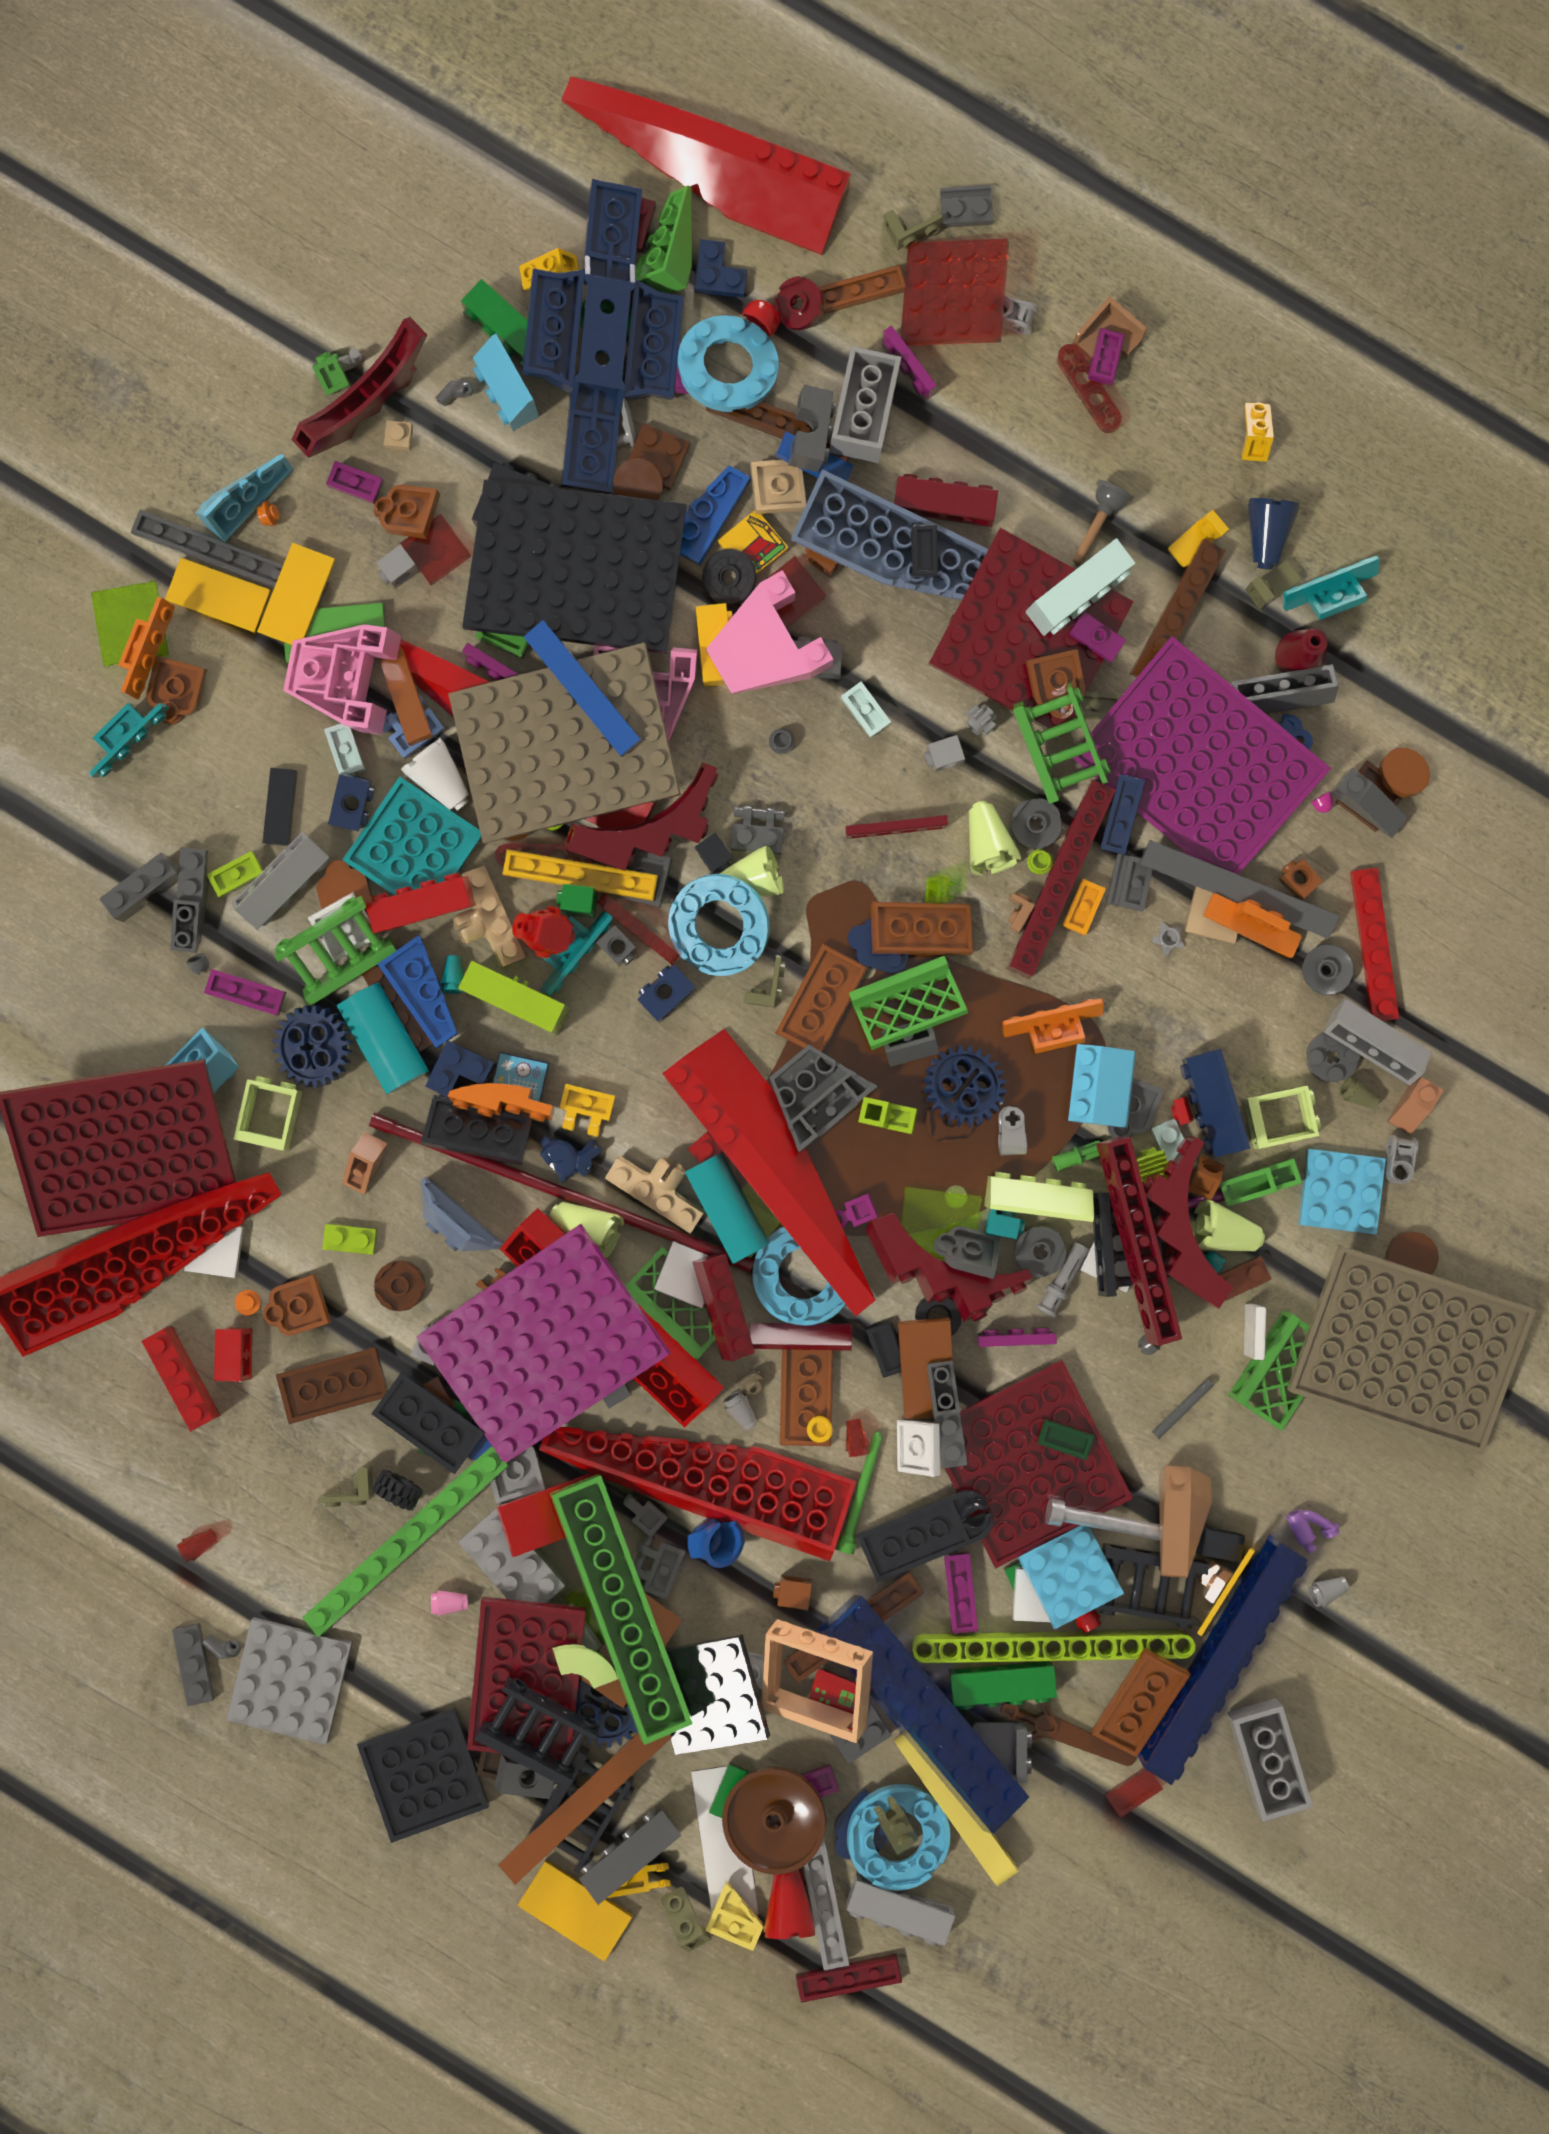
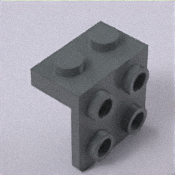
M977 1721L973 1723L972 1770L974 1774L1014 1775L1017 1783H1027V1774L1032 1773L1031 1758H1027V1748L1032 1747L1031 1731H1027L1024 1722Z

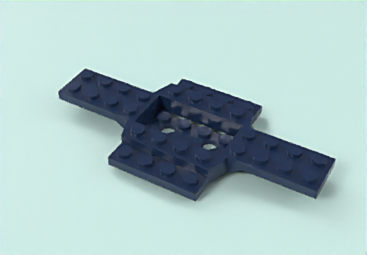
M592 179L590 185L582 270L563 273L534 268L532 270L522 374L546 378L548 383L570 393L561 487L611 495L623 398L626 401L644 399L646 396L669 400L674 398L684 296L659 292L635 279V258L642 189ZM584 284L587 285L579 373L574 377ZM604 300L612 302L614 312L611 314L603 313L600 309V303ZM599 351L607 353L609 363L606 365L598 364L595 360V354Z

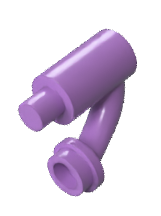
M1298 1509L1285 1516L1298 1544L1304 1545L1307 1553L1317 1549L1313 1542L1316 1537L1308 1522H1313L1323 1527L1320 1531L1326 1538L1334 1537L1340 1533L1338 1523H1331L1313 1511Z

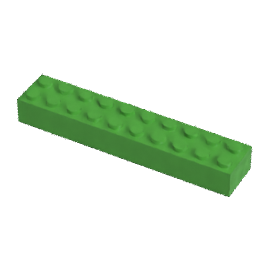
M596 1474L549 1493L640 1740L646 1745L692 1725V1719L601 1475Z

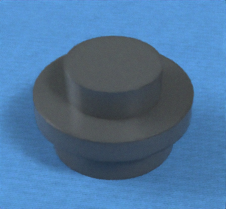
M783 728L773 731L769 737L770 748L777 754L790 752L794 746L792 733Z

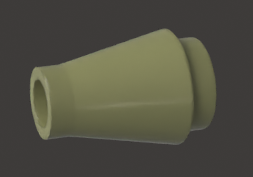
M1348 1078L1341 1086L1340 1096L1343 1097L1344 1101L1375 1109L1380 1102V1096L1375 1094L1358 1078Z

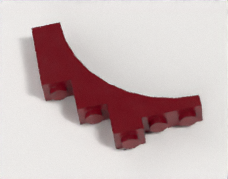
M411 317L403 319L386 349L355 384L331 404L298 423L291 440L308 458L350 440L360 421L380 413L389 394L409 386L417 370L414 362L427 338V334Z
M702 762L694 780L684 793L667 809L648 820L631 826L617 828H595L572 822L564 847L574 853L625 871L626 866H630L633 861L635 852L632 850L634 847L662 857L663 853L667 852L672 842V838H670L671 833L700 843L701 838H705L709 828L707 824L708 819L700 816V812L706 809L709 800L707 797L708 791L717 781V767Z
M1188 1137V1139L1184 1138L1178 1145L1176 1150L1178 1154L1173 1161L1170 1160L1165 1165L1162 1171L1164 1176L1152 1174L1151 1177L1147 1176L1142 1183L1147 1201L1164 1212L1163 1215H1158L1153 1222L1156 1237L1175 1251L1174 1254H1169L1163 1263L1166 1276L1210 1306L1220 1309L1233 1286L1219 1276L1208 1263L1193 1234L1188 1209L1189 1180L1195 1160L1204 1142L1197 1137Z
M895 1213L872 1220L866 1229L891 1284L897 1282L905 1284L916 1278L927 1303L935 1300L940 1303L952 1297L964 1322L973 1319L974 1322L983 1319L988 1315L987 1311L994 1303L1001 1301L1009 1293L1017 1295L1027 1289L1028 1283L1033 1278L1028 1269L1011 1274L995 1275L994 1279L954 1269L920 1247L904 1230Z

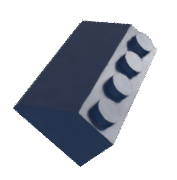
M1221 1049L1182 1059L1183 1065H1180L1181 1074L1184 1080L1188 1079L1190 1089L1187 1090L1191 1104L1196 1106L1198 1114H1195V1121L1198 1128L1203 1130L1205 1138L1202 1141L1204 1142L1203 1148L1206 1154L1210 1153V1157H1219L1251 1149Z

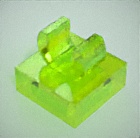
M949 876L927 877L925 902L943 903L954 900V896H949L948 892L949 887L955 886V883L949 881Z

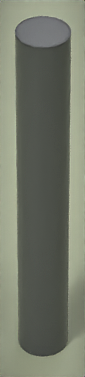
M1206 1378L1152 1433L1160 1439L1214 1385Z

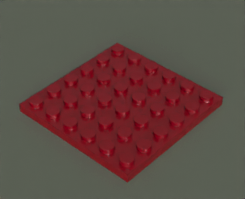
M1000 528L928 665L1013 711L1014 704L1024 701L1026 707L1030 706L1033 708L1037 706L1033 699L1026 665L1027 660L1078 649L1086 694L1104 658L1069 635L1080 615L1075 619L1069 616L1071 621L1054 635L1050 631L1043 636L1025 612L1036 600L1076 569ZM1111 589L1094 604L1090 600L1091 605L1084 612L1117 634L1134 601ZM1074 709L1072 714L1064 719L1055 718L1049 712L1036 717L1033 722L1047 730L1072 720L1076 712Z
M1062 1359L960 1410L967 1465L945 1468L956 1492L966 1489L974 1490L982 1494L989 1502V1508L986 1510L992 1509L993 1525L989 1534L981 1541L995 1569L1080 1526L1062 1522L1060 1527L1046 1524L1045 1513L1050 1498L1063 1500L1067 1507L1103 1514L1133 1499ZM1044 1418L1093 1434L1094 1439L1087 1460L1037 1444ZM978 1509L969 1513V1516L972 1517L986 1510Z

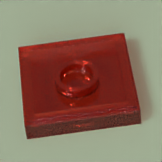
M441 514L432 520L426 539L408 537L400 543L430 585H433L471 557V554Z

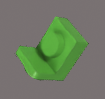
M329 352L317 356V362L312 366L326 396L350 385L338 360L339 356L337 353L330 355Z

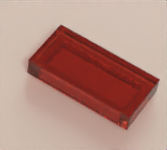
M1147 1765L1106 1792L1105 1795L1121 1818L1162 1791L1163 1788Z

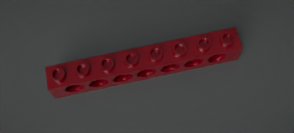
M1093 779L1088 784L1006 969L1029 979L1033 977L1115 793V789Z
M1117 1137L1096 1143L1147 1343L1161 1346L1181 1340L1183 1338L1131 1137Z

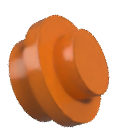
M265 501L262 502L261 506L257 507L259 520L264 526L269 525L273 527L278 524L280 514L274 504Z
M253 1290L241 1291L236 1296L235 1307L243 1315H253L261 1307V1298Z

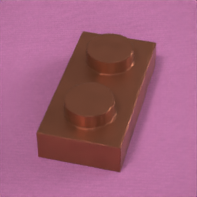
M1261 1256L1252 1258L1218 1274L1233 1286L1225 1301L1272 1280Z

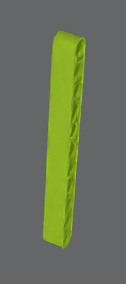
M1180 1629L1089 1631L1087 1633H1083V1631L919 1634L914 1637L911 1644L913 1656L921 1663L1137 1659L1144 1648L1166 1659H1184L1192 1656L1196 1647L1191 1636L1186 1631ZM1182 1638L1187 1639L1186 1647L1183 1649L1176 1648L1178 1640ZM1130 1639L1136 1640V1645L1132 1650L1124 1649L1126 1641ZM1154 1639H1161L1162 1643L1158 1649H1150V1643ZM1078 1640L1085 1642L1083 1649L1080 1651L1072 1649L1074 1642ZM1102 1640H1109L1110 1646L1108 1649L1103 1651L1098 1649V1644ZM1026 1641L1032 1642L1033 1648L1030 1651L1023 1652L1020 1650L1022 1643ZM1050 1641L1059 1642V1646L1055 1651L1046 1650V1646ZM979 1642L982 1644L980 1651L972 1653L968 1650L970 1644ZM998 1642L1008 1644L1003 1652H996L994 1650L995 1645ZM921 1643L930 1645V1650L925 1654L917 1652V1647ZM946 1643H954L956 1645V1649L952 1653H945L942 1650Z

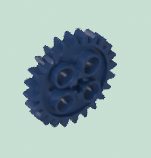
M307 1005L303 1006V1009L301 1007L295 1008L294 1013H286L288 1020L279 1021L283 1028L275 1029L279 1038L272 1039V1042L278 1044V1048L272 1050V1052L279 1053L280 1057L275 1060V1063H283L280 1072L288 1070V1080L296 1077V1085L303 1084L304 1082L305 1088L312 1087V1085L314 1088L322 1087V1084L324 1086L330 1085L331 1080H339L338 1073H346L342 1065L351 1063L346 1058V1055L353 1054L352 1050L347 1049V1045L352 1044L353 1041L346 1040L345 1036L350 1033V1030L343 1031L342 1027L346 1022H337L338 1013L330 1015V1008L322 1010L321 1005L313 1006V1008ZM321 1027L325 1030L324 1038L320 1034ZM298 1030H299V1031L301 1032V1034H302V1039H301V1041H300V1040L298 1039V1037H297V1031H298ZM324 1053L328 1055V1063L324 1061ZM301 1055L305 1058L304 1066L301 1064L300 1061Z
M959 1045L956 1052L949 1047L946 1054L941 1051L937 1056L938 1059L933 1058L930 1063L932 1067L928 1066L925 1071L928 1076H925L923 1082L929 1085L925 1086L923 1092L930 1093L926 1102H934L935 1104L931 1110L939 1109L941 1111L938 1118L947 1115L948 1124L953 1119H956L958 1127L964 1121H966L968 1127H971L974 1120L978 1125H981L983 1118L989 1121L992 1118L991 1113L996 1114L999 1111L998 1106H1001L1004 1102L1001 1097L1006 1094L1007 1090L1000 1087L1005 1085L1006 1080L999 1079L1003 1074V1070L996 1071L995 1067L998 1062L990 1063V1054L982 1057V1049H979L975 1054L972 1051V1046L963 1051L962 1046ZM957 1065L964 1066L967 1069V1073L960 1072ZM978 1070L979 1073L969 1086L966 1087L956 1102L952 1103V1097L958 1092L973 1071ZM977 1081L985 1082L987 1089L979 1087ZM945 1083L950 1085L952 1087V1091L949 1092L944 1090L942 1084ZM962 1100H969L973 1107H966Z
M579 1677L576 1713L584 1716L586 1714L583 1712V1707L591 1706L594 1708L596 1714L589 1717L593 1718L596 1724L600 1725L596 1738L598 1748L601 1747L603 1741L607 1742L609 1748L612 1747L613 1740L622 1745L623 1736L630 1741L632 1738L631 1731L638 1732L628 1704L626 1703L624 1708H621ZM585 1694H589L592 1698H586ZM605 1700L610 1701L607 1709L602 1707ZM625 1710L627 1714L624 1715L621 1711ZM616 1717L619 1725L614 1727L608 1725L606 1718ZM588 1738V1745H590L593 1740Z

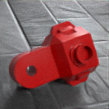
M548 906L545 910H538L529 914L519 913L513 922V935L516 938L522 939L529 948L535 950L538 957L548 959L552 954L568 951L569 945H572L575 940L574 925L567 917L560 914V909Z

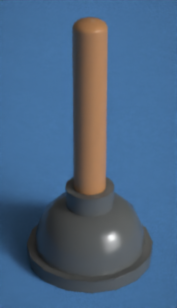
M1098 479L1095 496L1099 503L1098 513L1073 558L1076 564H1082L1106 517L1110 516L1112 511L1122 510L1128 502L1131 503L1133 500L1132 495L1109 482Z

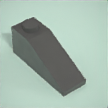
M1353 768L1344 773L1330 792L1332 796L1391 839L1408 818L1373 782Z

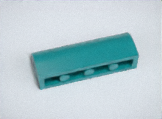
M379 982L358 991L337 1005L386 1095L401 1090L429 1071Z
M723 1153L685 1172L733 1264L770 1244Z

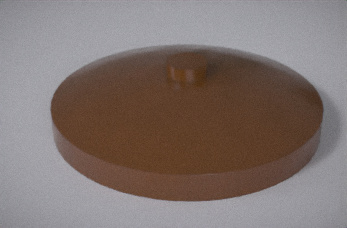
M762 1767L744 1775L728 1794L722 1813L723 1832L732 1852L745 1865L765 1874H787L805 1866L818 1852L826 1831V1811L817 1789L804 1776L784 1767Z

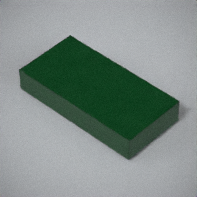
M1044 1418L1036 1443L1087 1460L1094 1435Z

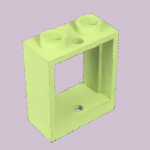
M256 1076L255 1080L247 1079L233 1139L289 1151L303 1091L296 1090V1084L281 1081L280 1086L271 1084L272 1079ZM258 1088L291 1095L282 1138L248 1131Z
M1308 1086L1242 1099L1253 1149H1261L1319 1136L1318 1130H1321V1123L1318 1115L1314 1114L1312 1105H1315V1097L1313 1091L1309 1090ZM1297 1094L1305 1131L1267 1139L1259 1102Z

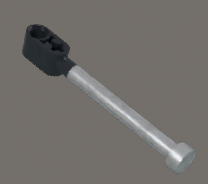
M1053 1498L1049 1499L1046 1507L1045 1522L1049 1525L1060 1527L1062 1522L1160 1540V1524L1067 1507L1063 1500ZM1204 1526L1196 1553L1203 1556L1241 1562L1246 1536L1237 1532Z

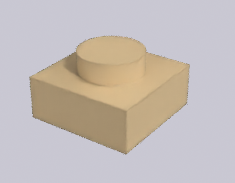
M386 420L384 447L410 451L413 432L412 423Z

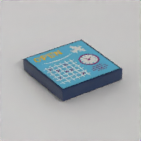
M499 1052L492 1083L530 1088L533 1092L532 1100L541 1102L550 1063Z

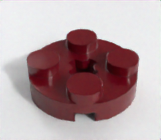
M801 276L789 278L779 287L780 292L773 302V306L779 313V320L782 324L791 330L800 331L810 328L823 317L824 296L818 285L810 279ZM800 297L802 301L804 300L802 308H794L797 298Z

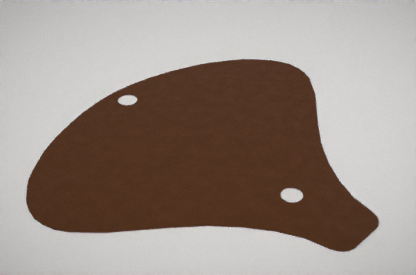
M846 882L818 893L809 900L806 907V916L811 938L810 966L822 944L837 950L855 961L857 960V950L853 949L848 943L849 931L857 925H864L871 918L870 904L878 902L871 890L862 882ZM909 954L904 971L943 957V955ZM945 957L968 1013L933 1026L939 1053L942 1051L946 1054L949 1047L956 1052L959 1045L962 1046L963 1051L972 1046V1051L975 1054L979 1049H982L981 1056L985 1057L990 1054L989 1062H998L995 1070H1003V1074L999 1079L1006 1080V1083L1000 1088L1007 1090L1006 1094L1001 1097L1004 1102L1001 1106H998L999 1111L996 1114L991 1113L992 1118L989 1121L983 1118L981 1125L975 1122L973 1131L963 1142L947 1145L932 1139L926 1131L924 1124L925 1111L931 1102H926L930 1093L923 1092V1089L929 1084L924 1083L923 1079L925 1076H928L925 1071L928 1066L932 1067L931 1061L933 1058L938 1059L937 1056L939 1054L890 1067L884 1046L871 1050L850 1000L822 1053L877 1085L876 1090L868 1098L919 1110L914 1133L908 1134L858 1122L861 1105L822 1139L806 1148L834 1210L846 1211L844 1203L869 1193L878 1213V1218L895 1213L907 1233L918 1232L958 1222L987 1209L984 1205L988 1176L995 1177V1172L1011 1174L1010 1179L1020 1180L1021 1175L1033 1177L1052 1160V1156H1056L1065 1147L1082 1124L1068 1121L1077 1044L1035 1054L1029 1032L1004 1037L1002 1022L1014 1016L1023 1017L1031 1015L1036 1011H1049L1057 1009L1062 1005L1070 1004L1049 994L988 975ZM876 970L873 977L866 980L861 979L857 989L891 977L894 974ZM947 978L936 982L934 988L946 992L949 986ZM921 989L914 990L910 997L922 1001L926 991ZM931 993L926 1003L938 1007L943 997ZM893 998L888 1001L886 1007L898 1010L902 1000ZM947 999L943 1009L949 1011L960 1008L958 1002ZM907 1002L902 1012L914 1016L919 1006ZM870 1007L862 1010V1014L867 1018L874 1019L878 1009ZM923 1008L919 1018L931 1019L935 1012ZM883 1011L879 1022L890 1025L895 1015ZM899 1017L895 1027L911 1023V1021ZM1091 1018L1080 1020L1085 1035V1043L1080 1044L1106 1047L1105 1040ZM875 1027L872 1033L873 1040L882 1038L880 1031L885 1029ZM787 1040L770 1076L796 1056L803 1048ZM957 1065L960 1072L967 1073V1069L964 1066ZM978 1070L973 1071L955 1095L960 1096L979 1073ZM768 1077L767 1083H768V1084L772 1087V1089L774 1090L773 1085H772V1083H771V1080H770V1078ZM977 1081L979 1087L987 1089L985 1082ZM945 1083L942 1084L944 1090L949 1092L952 1091V1087L950 1085ZM965 1099L973 1107L972 1103ZM1004 1107H1017L1024 1114L1027 1139L1026 1154L1004 1156L999 1154L998 1115ZM1010 1111V1115L1006 1116L1005 1120L1009 1121L1012 1125V1121L1017 1120V1115L1012 1114V1111ZM735 1166L740 1187L747 1197L756 1206L775 1217ZM951 1186H961L967 1192V1201L959 1208L950 1207L945 1201V1192ZM837 1215L840 1223H842V1217ZM872 1220L856 1227L853 1226L852 1221H849L843 1230L846 1235L868 1236L866 1229Z

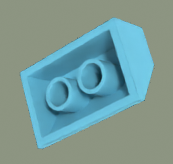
M497 334L492 335L473 357L476 367L472 369L479 382L485 381L488 386L485 392L491 403L497 402L500 408L497 413L504 426L509 424L512 431L538 418L539 415L532 396Z
M203 1027L166 1064L170 1065L205 1059L214 1094L239 1068L232 1055Z
M1077 1044L1068 1121L1127 1128L1136 1051Z

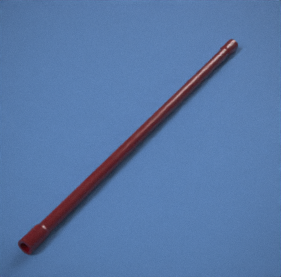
M378 1113L372 1115L369 1127L422 1145L423 1132L400 1124L396 1120ZM424 1146L572 1204L617 1214L624 1219V1224L671 1242H676L708 1256L715 1253L726 1254L730 1266L750 1273L755 1258L747 1256L733 1264L725 1248L494 1159Z

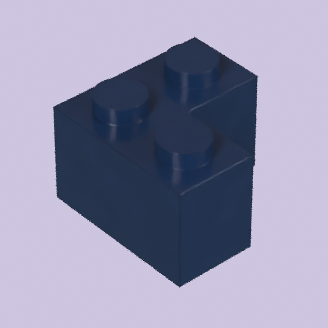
M447 1040L425 1087L448 1097L449 1091L458 1088L463 1076L478 1084H487L497 1063Z

